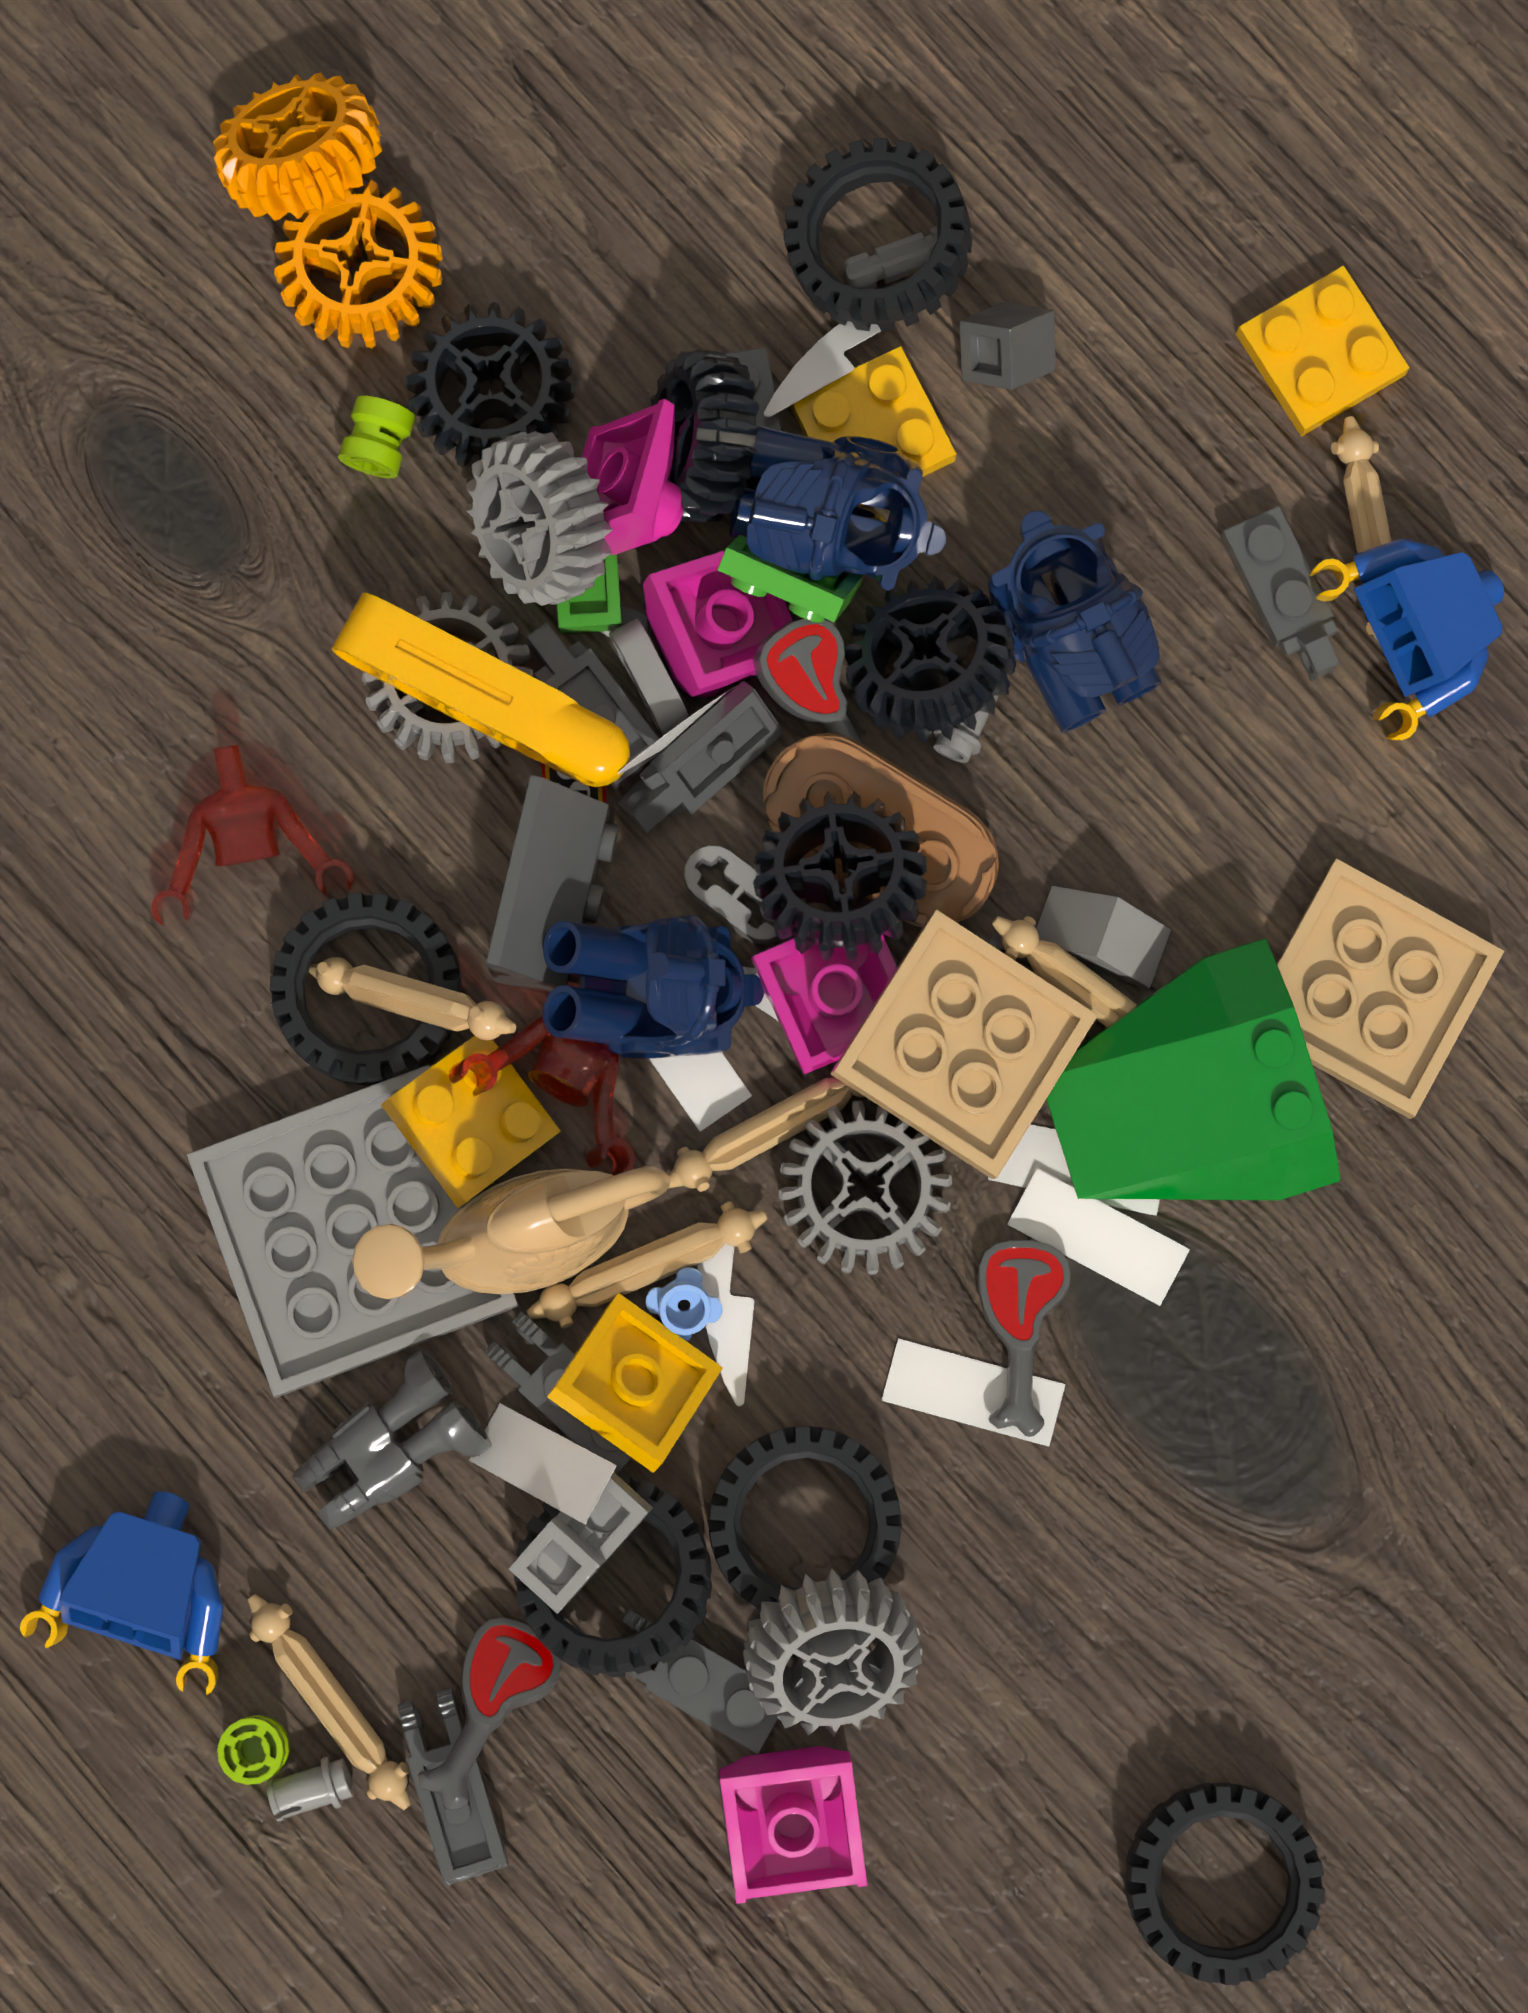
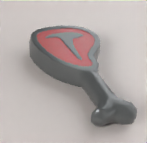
M799 618L787 622L768 635L757 647L753 664L756 676L771 698L792 715L816 722L825 727L828 733L844 735L863 744L847 716V700L839 682L845 651L844 641L838 629L826 619L822 623H817Z
M1009 1240L993 1244L982 1253L977 1268L978 1295L983 1313L992 1330L1004 1342L1008 1350L1006 1398L1001 1407L992 1413L988 1419L997 1429L1015 1426L1028 1437L1035 1436L1044 1426V1419L1034 1406L1032 1399L1034 1352L1040 1339L1041 1324L1043 1318L1064 1299L1070 1287L1071 1279L1069 1262L1063 1253L1051 1245L1033 1240Z
M503 1617L488 1620L477 1630L468 1647L461 1671L460 1684L463 1704L466 1709V1723L445 1762L434 1769L420 1771L417 1776L421 1788L440 1794L444 1807L450 1811L459 1810L468 1804L469 1795L466 1783L468 1773L489 1735L500 1727L504 1718L511 1710L540 1701L552 1691L559 1680L562 1669L561 1660L540 1642L530 1626L517 1620Z

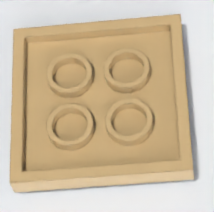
M1336 858L1277 962V966L1295 1006L1312 1065L1412 1119L1421 1107L1501 959L1504 950Z
M936 909L926 921L830 1074L989 1178L995 1179L998 1178L1098 1015Z

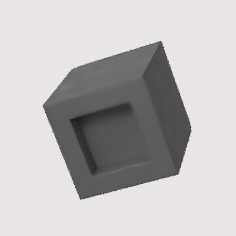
M1005 302L960 320L962 381L1013 390L1053 372L1056 367L1054 310Z

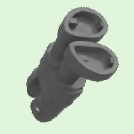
M424 1349L408 1357L404 1367V1381L382 1408L377 1404H371L369 1401L359 1407L344 1421H341L332 1432V1438L302 1463L292 1476L301 1492L305 1493L323 1481L329 1480L334 1473L345 1465L357 1482L347 1490L336 1495L332 1501L317 1513L328 1529L337 1528L377 1504L384 1505L397 1500L399 1496L424 1480L422 1463L435 1455L457 1451L468 1457H477L492 1446L490 1438L480 1422L458 1400L448 1404L428 1424L402 1443L398 1440V1430L425 1410L436 1407L454 1394V1388L448 1377L433 1357Z

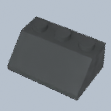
M530 775L486 961L495 983L549 994L558 986H571L572 983L580 984V976L554 972L547 966L543 956V943L548 930L559 921L586 924V921L598 922L605 886L597 885L595 881L600 860L611 862L613 859L619 832V825L609 823L611 817L609 804L545 778Z

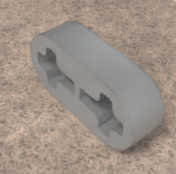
M635 619L609 632V637L650 719L660 736L663 737L686 720L689 715L644 627L638 619Z
M709 845L700 848L689 857L685 865V885L688 893L697 903L742 937L755 944L767 945L780 939L775 934L774 927L768 923H763L758 929L750 925L752 912L740 902L744 895L758 905L763 900L755 895L753 880L756 879V876L760 875L755 869L721 846ZM718 861L725 864L724 878L736 888L735 892L730 895L715 884L707 891L700 888L702 875L697 868L701 864L712 868Z

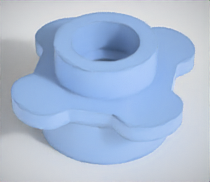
M693 1267L681 1268L678 1270L675 1280L663 1288L654 1287L650 1289L646 1296L647 1309L651 1313L658 1314L666 1328L685 1341H689L692 1334L699 1332L707 1323L718 1321L722 1314L721 1301L707 1293L702 1285L700 1271ZM684 1299L690 1302L689 1309L685 1311L680 1310L678 1303Z

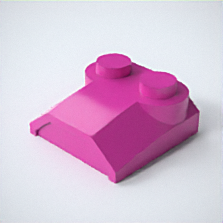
M666 399L660 400L656 405L605 425L593 426L589 430L582 458L587 459V473L591 479H600L596 489L600 500L609 504L603 510L604 520L613 528L604 538L611 548V555L654 542L662 536H668L681 521L683 515L681 489L676 484L670 482L674 452L675 408L674 404Z
M725 550L649 574L643 582L647 619L674 681L691 697H711L721 692L727 685L755 676L753 658L759 644L784 624L793 621L783 599L769 593L764 597L745 593L731 584V576L718 571Z
M883 934L881 935L882 949L878 955L871 951L865 943L857 946L858 954L853 962L847 959L844 948H834L833 955L826 962L820 957L819 944L816 943L801 955L795 948L794 938L752 956L751 960L760 978L764 995L769 999L803 1075L840 1059L897 969Z
M825 1746L749 1755L719 1769L736 1904L745 1903L746 1899L855 1884L858 1887L867 1886L850 1752L835 1750Z

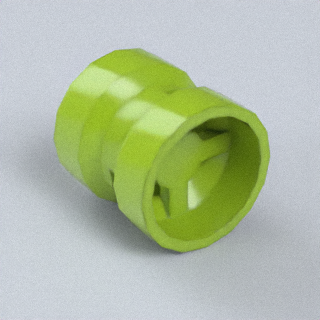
M358 396L355 399L350 415L354 422V427L351 435L343 439L338 459L345 465L365 474L381 478H396L403 461L399 449L402 440L411 435L416 417L410 410L394 402L373 396Z
M265 1715L248 1716L231 1724L221 1735L217 1748L218 1762L224 1773L233 1781L245 1785L260 1784L278 1774L287 1764L291 1752L290 1737L285 1727L275 1718Z

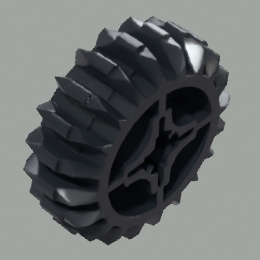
M493 301L488 308V317L478 318L475 307L468 304L464 308L466 322L458 325L454 317L449 314H445L442 317L441 321L445 331L444 336L434 331L426 330L423 334V340L430 352L413 351L410 357L411 363L420 372L407 375L405 383L408 391L417 394L408 400L407 403L409 410L415 416H423L417 424L420 435L422 437L437 435L433 443L435 452L443 455L457 446L455 452L456 463L463 468L470 462L473 454L479 455V460H481L482 450L492 447L493 443L504 440L507 436L520 432H526L527 434L535 431L542 434L553 432L558 439V432L551 422L567 423L570 419L569 408L561 402H567L575 398L574 384L564 380L573 373L570 359L558 358L563 351L561 339L559 337L544 339L547 333V326L541 318L524 328L526 317L523 309L518 306L511 312L508 320L502 319L500 305ZM485 346L502 347L498 352L487 357L478 356L470 352L473 349ZM527 360L532 362L542 378L540 393L533 407L524 401L523 392L515 386L522 376L521 367ZM449 368L457 373L459 382L465 386L463 394L458 399L460 407L453 415L445 409L440 401L442 381ZM489 379L492 386L493 379H498L501 381L503 392L500 391L498 394L492 395L489 389L488 395H482L479 383ZM494 417L503 418L512 423L497 429L478 428L487 419Z
M711 350L681 351L676 359L670 360L666 366L665 374H662L657 380L658 391L656 395L650 398L651 406L658 404L662 399H666L674 404L675 433L670 482L676 484L681 489V503L683 504L681 520L705 523L707 520L720 521L724 514H731L736 500H740L744 494L745 479H749L752 476L750 465L753 455L757 454L754 447L755 437L760 431L756 426V415L760 408L758 402L754 401L756 386L754 381L750 380L748 367L740 364L739 359L736 357L726 356L724 352Z
M936 575L928 589H920L918 584L910 579L907 587L908 593L897 596L890 590H886L884 597L886 605L879 608L866 604L865 616L868 623L852 624L853 631L851 635L854 643L845 646V658L849 666L846 668V680L850 689L855 691L853 696L859 709L863 710L864 714L869 713L872 723L878 726L879 729L890 725L893 734L897 735L900 740L914 729L917 738L924 744H926L933 730L940 729L942 735L951 741L954 732L953 726L963 722L965 726L975 731L977 720L974 714L981 711L995 715L997 705L994 696L1009 695L1010 683L1007 675L1015 673L1016 660L1013 654L1015 641L1011 629L1005 625L1004 613L1001 609H998L997 605L991 606L988 596L981 589L970 594L967 585L959 579L946 590L943 581ZM975 640L978 643L975 656L968 668L964 669L960 663L967 655L965 648ZM897 650L900 656L893 664L895 671L885 680L884 672L887 662L893 652Z
M828 790L823 799L824 806L814 808L812 803L803 798L799 804V818L781 811V815L778 818L779 830L781 832L765 830L762 841L766 851L756 853L754 866L755 871L760 875L755 877L753 885L755 895L759 899H763L760 903L761 914L766 921L776 920L774 929L775 934L780 940L795 935V948L801 955L815 943L819 944L820 957L826 962L833 955L834 948H844L847 959L853 962L858 954L857 946L866 943L868 948L878 955L882 949V934L900 941L901 936L904 934L901 920L916 921L919 915V907L916 900L924 899L927 893L926 880L922 878L927 872V860L923 853L918 852L920 850L918 834L915 831H905L906 821L900 812L885 817V804L881 802L880 798L875 800L866 809L862 808L861 797L855 790L847 799L846 804H836L835 796ZM848 841L862 843L873 849H859L852 846ZM824 844L822 849L814 856L802 858L812 849ZM837 858L841 860L843 873L847 875V878L844 879L845 894L840 893L838 880L834 879V874H837L835 859ZM886 886L884 891L875 900L866 906L856 909L862 899L866 896L880 893L881 887ZM805 898L806 903H804L800 899ZM807 903H823L834 912L822 911L809 906Z

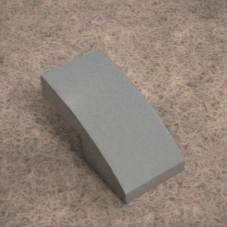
M613 1472L586 1524L560 1512L546 1525L511 1565L509 1570L558 1614L648 1515L653 1507Z

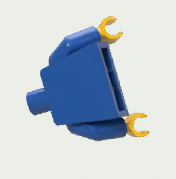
M1403 538L1354 554L1355 561L1343 564L1336 559H1325L1318 563L1309 573V576H1313L1321 571H1329L1337 578V589L1327 590L1316 596L1317 600L1323 602L1332 601L1340 596L1350 582L1359 579L1362 581V585L1354 588L1357 598L1404 697L1414 693L1416 695V698L1407 704L1386 702L1375 710L1373 720L1378 721L1389 716L1394 710H1398L1403 718L1402 726L1398 731L1386 737V739L1404 740L1411 737L1416 731L1419 717L1427 713L1431 718L1474 691L1489 658L1487 646L1502 634V623L1494 608L1504 597V586L1498 575L1489 570L1477 572L1470 556L1464 552L1444 556L1438 547Z
M154 1492L144 1519L122 1512H113L104 1526H91L58 1550L38 1596L42 1606L40 1609L27 1614L21 1621L20 1630L25 1638L32 1635L37 1627L38 1619L43 1618L51 1627V1634L45 1643V1648L51 1647L63 1640L67 1634L68 1624L181 1660L185 1648L190 1653V1657L183 1662L176 1676L177 1687L183 1692L187 1681L186 1672L192 1668H199L205 1671L208 1676L209 1683L206 1687V1695L210 1694L219 1677L218 1667L210 1656L216 1654L218 1650L224 1607L215 1568L207 1559L201 1557V1540L195 1535L181 1531L190 1508L189 1503L172 1493Z

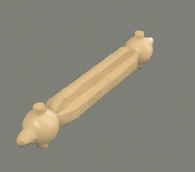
M1350 416L1344 419L1343 434L1337 442L1332 443L1331 451L1333 454H1337L1339 459L1347 465L1343 482L1357 553L1391 542L1379 475L1368 461L1373 453L1378 452L1379 444L1377 441H1373L1368 433L1361 430L1355 418ZM1368 622L1366 625V631L1369 635L1373 634L1374 638L1377 640L1375 633L1370 623Z
M997 916L993 920L992 925L1001 936V945L1005 950V955L1013 960L1026 957L1038 976L1098 1015L1096 1019L1106 1027L1137 1005L1056 943L1039 940V934L1035 928L1036 922L1032 917L1026 916L1023 920L1011 921Z
M330 957L323 962L310 965L309 973L317 979L323 991L332 995L346 992L353 1001L457 1032L470 1029L477 1038L482 1040H493L501 1034H509L516 1031V1024L507 1018L504 1009L495 1002L483 1001L476 1004L467 994L368 965L353 968L346 959L341 957Z
M836 1077L824 1078L714 1137L703 1152L689 1150L688 1147L679 1149L677 1152L679 1157L675 1162L674 1169L669 1173V1188L685 1186L687 1188H697L698 1191L703 1192L709 1188L708 1181L711 1178L712 1171L731 1170L804 1131L808 1121L813 1119L816 1122H820L828 1118L827 1110L836 1106L841 1111L852 1096L860 1098L865 1096Z
M727 1202L721 1205L723 1214L720 1216L718 1223L698 1222L584 1270L569 1286L557 1283L545 1287L539 1300L526 1310L530 1319L547 1318L559 1322L561 1328H567L573 1324L571 1316L576 1311L577 1306L597 1307L612 1301L617 1293H620L622 1296L676 1274L681 1268L692 1267L713 1258L725 1244L738 1247L740 1253L751 1250L752 1247L749 1241L754 1236L755 1230L767 1220V1216L764 1210L747 1212L743 1209L735 1208L733 1202Z
M257 1594L251 1596L248 1599L253 1615L251 1620L252 1630L249 1633L250 1638L255 1642L262 1640L272 1643L277 1664L352 1765L369 1774V1788L366 1790L367 1796L372 1800L378 1798L384 1801H391L402 1810L408 1808L411 1805L406 1789L408 1784L407 1774L410 1772L408 1764L405 1762L398 1764L394 1761H387L383 1741L307 1639L290 1630L292 1608L288 1604L281 1606L275 1603H268Z

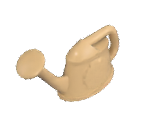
M645 1166L614 1176L600 1171L554 1169L513 1177L489 1187L457 1210L440 1232L437 1245L421 1246L416 1236L402 1226L385 1224L373 1227L362 1235L355 1246L352 1260L354 1274L363 1289L373 1296L384 1299L404 1296L415 1288L422 1277L423 1270L441 1269L444 1275L458 1286L479 1293L513 1294L552 1286L579 1274L602 1258L614 1246L624 1231L629 1214L628 1210L664 1194L670 1186V1176L659 1167Z

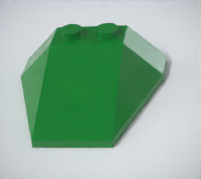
M1266 938L1201 958L1129 1012L1118 1018L1077 1048L1046 1098L1078 1199L1283 1200L1341 1181L1333 1130L1295 1006Z

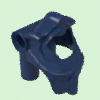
M757 426L760 429L755 437L754 447L757 454L753 455L750 468L751 477L759 478L760 481L756 489L744 487L742 498L736 500L735 507L732 510L729 531L732 537H738L739 535L747 537L748 547L753 554L787 570L809 574L812 580H820L826 576H838L842 572L867 574L876 579L883 589L892 590L895 587L898 572L917 558L919 552L926 553V555H934L944 548L946 543L945 532L937 521L927 518L925 505L919 494L923 471L917 462L901 454V450L898 447L880 440L860 436H843L837 438L834 442H829L827 440ZM864 504L890 510L888 521L884 520L885 517L882 514L858 505Z
M1032 511L1025 515L1021 522L1020 536L1022 543L1014 553L1009 566L991 574L987 585L991 606L997 605L998 609L1002 610L1006 619L1005 625L1012 631L1015 646L1013 647L1015 659L1020 662H1026L1061 733H1066L1094 720L1107 710L1100 698L1101 695L1111 692L1115 702L1120 706L1149 693L1161 685L1162 680L1155 669L1160 659L1159 644L1151 617L1141 599L1142 589L1136 584L1131 583L1123 573H1118L1111 558L1105 552L1103 544L1104 526L1100 523H1095L1083 530L1063 525L1053 526L1048 514L1042 511ZM1049 571L1052 572L1050 581L1060 605H1056L1041 576Z
M695 915L657 919L646 924L627 925L614 929L559 921L548 930L543 943L544 960L552 971L580 976V988L562 985L554 988L547 996L543 1007V1020L548 1032L555 1037L607 1044V1048L611 1052L623 1058L657 1059L724 1052L731 1046V1029L741 1017L744 1007L760 1004L764 996L760 978L755 974H744V969L739 959L730 949L729 929L725 926L707 927Z

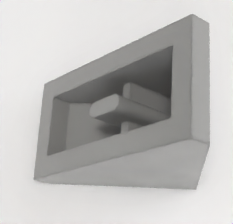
M1057 886L1051 887L1036 928L1039 940L1056 943L1088 968L1147 990L1150 989L1171 931L1168 927L1119 897Z

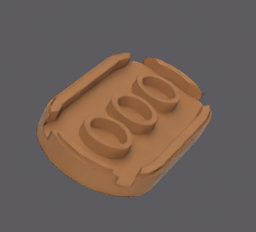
M821 733L805 737L787 747L772 763L763 786L764 804H766V813L769 817L768 822L772 831L781 832L778 825L781 811L799 818V804L803 798L812 803L814 808L824 806L823 799L828 790L835 796L836 804H846L847 799L855 790L861 797L862 808L866 809L875 800L880 798L881 802L885 804V817L897 812L901 813L906 821L905 831H915L920 838V850L918 852L923 853L927 860V872L922 876L927 884L926 896L924 899L916 900L919 907V915L916 921L905 922L923 928L932 912L937 909L958 923L975 914L989 898L998 875L997 847L987 826L969 809L859 741L840 734ZM848 841L852 846L859 849H873L862 843ZM824 844L812 849L802 858L814 856L822 849ZM837 858L835 859L837 874H834V878L845 884L844 879L847 878V875L843 873L841 860ZM886 886L881 887L880 893L866 896V898L870 901L875 900L884 891Z

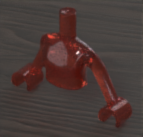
M239 745L226 746L214 749L221 789L205 797L193 807L189 815L168 890L160 892L154 898L151 905V913L160 925H165L162 905L167 898L173 896L181 901L185 920H190L193 914V904L187 894L203 849L206 828L214 847L215 867L281 855L275 835L276 817L278 825L287 838L316 870L315 882L318 889L327 895L324 876L330 867L339 866L345 870L349 890H352L354 887L356 875L353 868L347 862L340 859H331L302 824L287 798L280 791L266 786L246 784Z
M541 1016L489 1055L481 1053L472 1054L454 1064L449 1070L448 1077L453 1084L463 1079L468 1073V1069L474 1072L477 1078V1085L473 1091V1096L475 1097L494 1086L499 1071L524 1056L541 1041L538 1058L528 1073L529 1079L535 1085L560 1101L576 1107L586 1106L593 1092L597 1146L592 1148L587 1154L586 1162L588 1166L594 1168L600 1165L608 1154L614 1164L611 1173L613 1176L633 1169L635 1154L631 1145L622 1139H614L613 1096L619 1071V1056L611 1052L607 1044L555 1037L548 1032L543 1016Z

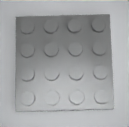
M430 1065L420 1067L187 1154L273 1397L283 1396L519 1307L514 1293L490 1294L472 1291L460 1287L448 1279L441 1269L423 1270L422 1277L413 1290L402 1297L392 1299L371 1295L361 1287L354 1274L352 1260L355 1246L362 1235L373 1227L385 1224L402 1226L416 1236L421 1246L437 1245L440 1232L450 1217L461 1208L456 1207L381 1106L385 1100L431 1068Z

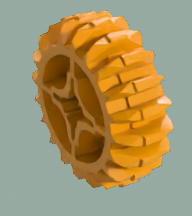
M321 72L314 74L308 80H302L297 74L290 83L279 86L273 82L270 90L262 94L253 92L251 102L247 105L233 107L234 118L227 119L220 124L221 135L213 141L216 154L213 157L217 165L216 172L223 186L226 187L230 198L236 201L240 209L248 208L254 217L264 216L268 213L274 221L280 220L287 213H292L299 219L309 209L317 208L322 212L324 204L333 199L344 201V192L347 189L363 186L362 174L370 173L376 169L374 158L382 152L380 144L381 134L378 129L379 121L373 107L368 104L365 95L360 93L356 84H346L341 76H333L326 80Z
M370 179L364 187L363 194H355L354 188H349L344 192V201L333 199L324 204L322 212L317 208L306 210L301 217L303 222L285 220L282 226L284 234L290 240L277 242L275 245L277 258L284 262L274 269L277 282L286 285L281 292V297L285 306H298L295 317L301 326L315 322L314 330L316 336L322 341L330 337L338 329V339L342 347L347 349L352 344L354 335L362 334L366 347L372 349L376 345L374 332L385 329L387 337L396 342L400 337L396 323L403 320L407 325L417 328L420 318L414 306L432 308L435 303L434 295L428 288L441 285V270L433 265L443 259L441 246L431 242L436 237L435 227L430 221L419 222L422 217V211L415 201L402 206L403 198L401 191L395 187L389 190L381 199L377 183ZM351 226L343 237L336 240H326L335 231ZM376 226L391 232L399 238L409 251V259L395 257L393 250L379 247L375 236ZM365 246L369 262L361 263L359 271H355L353 282L349 267L356 266L359 257H362ZM310 269L323 271L325 278L340 282V289L343 295L342 303L326 297L314 287L309 279ZM381 288L393 289L381 299L366 304L368 297L374 291Z

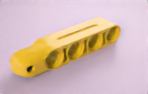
M361 594L331 649L338 657L359 670L583 785L592 787L609 785L622 776L624 772L619 775L618 772L629 763V741L624 731L613 722L580 706L575 700L546 683L372 594Z

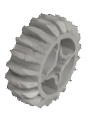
M536 431L528 434L520 432L493 443L492 447L482 450V459L472 464L474 479L466 484L467 491L473 498V502L465 507L474 520L475 528L470 534L477 536L481 545L478 556L487 558L491 564V578H503L506 593L518 594L524 604L536 602L540 606L549 603L556 605L585 593V590L594 587L595 579L605 574L603 559L612 554L610 546L604 539L613 530L612 526L604 520L603 510L609 504L600 500L596 490L600 479H591L587 473V459L574 457L571 442H558L553 432L546 434L537 433Z
M450 592L442 593L440 598L441 609L431 610L430 603L425 596L417 598L416 602L420 615L416 617L447 633H459L480 641L478 644L473 645L471 642H468V644L534 677L531 669L518 666L530 658L528 646L525 644L511 645L519 635L518 627L514 623H509L496 629L501 619L499 608L491 606L480 617H477L479 603L477 597L469 595L464 600L461 610L455 609L454 599ZM365 672L362 673V681L365 686L379 689L365 699L369 710H386L377 720V725L382 733L390 732L400 727L394 741L401 750L409 747L418 737L420 739L417 745V753L420 759L428 760L436 744L441 745L444 762L454 763L456 758L455 746L465 744L467 754L472 760L480 757V750L476 740L483 736L494 748L502 745V743L462 722L435 723L418 717L415 714L423 710L425 713H428L435 708L410 695H406L400 700L396 688Z
M854 1101L852 1104V1122L844 1123L841 1112L836 1106L829 1108L827 1116L832 1129L828 1132H825L821 1125L813 1119L806 1123L805 1129L815 1143L811 1147L801 1140L793 1139L791 1141L789 1150L804 1161L802 1166L794 1163L781 1164L780 1174L786 1178L798 1180V1186L780 1189L778 1197L783 1202L799 1201L800 1208L786 1214L784 1221L787 1226H795L805 1220L810 1228L804 1231L797 1240L801 1248L809 1246L817 1237L825 1242L817 1256L819 1263L826 1264L830 1260L834 1249L845 1253L841 1262V1272L851 1273L855 1263V1255L865 1256L867 1274L876 1275L879 1269L878 1254L886 1253L889 1264L894 1270H897L904 1264L903 1256L898 1249L900 1245L905 1244L910 1252L916 1256L924 1253L925 1246L915 1235L918 1229L933 1237L939 1235L942 1227L936 1221L927 1217L928 1211L936 1213H947L949 1211L950 1201L932 1196L933 1189L950 1187L952 1177L948 1174L931 1175L930 1168L945 1161L946 1154L941 1149L924 1155L920 1148L926 1145L930 1138L919 1132L911 1139L905 1134L910 1125L900 1119L896 1127L886 1124L885 1121L889 1112L879 1105L875 1113V1121L865 1120V1107L862 1101ZM870 1137L883 1140L896 1147V1149L876 1162L867 1163L857 1159L849 1150L846 1152L839 1143L851 1138ZM824 1155L833 1166V1171L839 1177L842 1190L838 1197L831 1202V1205L819 1214L812 1197L811 1179L815 1166ZM910 1162L917 1179L918 1198L913 1215L907 1222L897 1210L898 1206L890 1196L889 1183ZM886 1167L890 1168L881 1177L880 1182L882 1185L877 1186L875 1192L882 1194L879 1204L877 1202L873 1203L865 1196L857 1202L853 1200L844 1209H840L849 1199L850 1194L848 1191L853 1190L855 1185L848 1182L851 1172L854 1175L857 1173L865 1180L872 1175L877 1176ZM865 1213L871 1215L881 1225L884 1224L892 1234L879 1239L860 1240L842 1235L833 1228L853 1214Z
M831 1569L825 1581L814 1582L805 1574L801 1588L794 1591L781 1585L780 1602H762L761 1619L749 1621V1631L747 1633L749 1640L744 1642L745 1650L743 1651L749 1687L754 1691L755 1697L759 1699V1703L765 1709L766 1714H777V1718L781 1720L785 1728L800 1723V1726L809 1736L819 1726H826V1729L835 1736L840 1725L851 1723L860 1731L864 1718L872 1715L884 1720L885 1704H904V1688L917 1685L916 1675L918 1671L916 1667L922 1664V1647L918 1637L920 1631L914 1615H911L907 1603L901 1597L899 1591L890 1592L889 1587L884 1584L881 1578L867 1583L866 1578L862 1576L859 1570H856L847 1580H841L840 1576ZM877 1637L879 1638L878 1644L871 1652L868 1645ZM792 1654L797 1656L798 1661L792 1668H789L786 1664Z

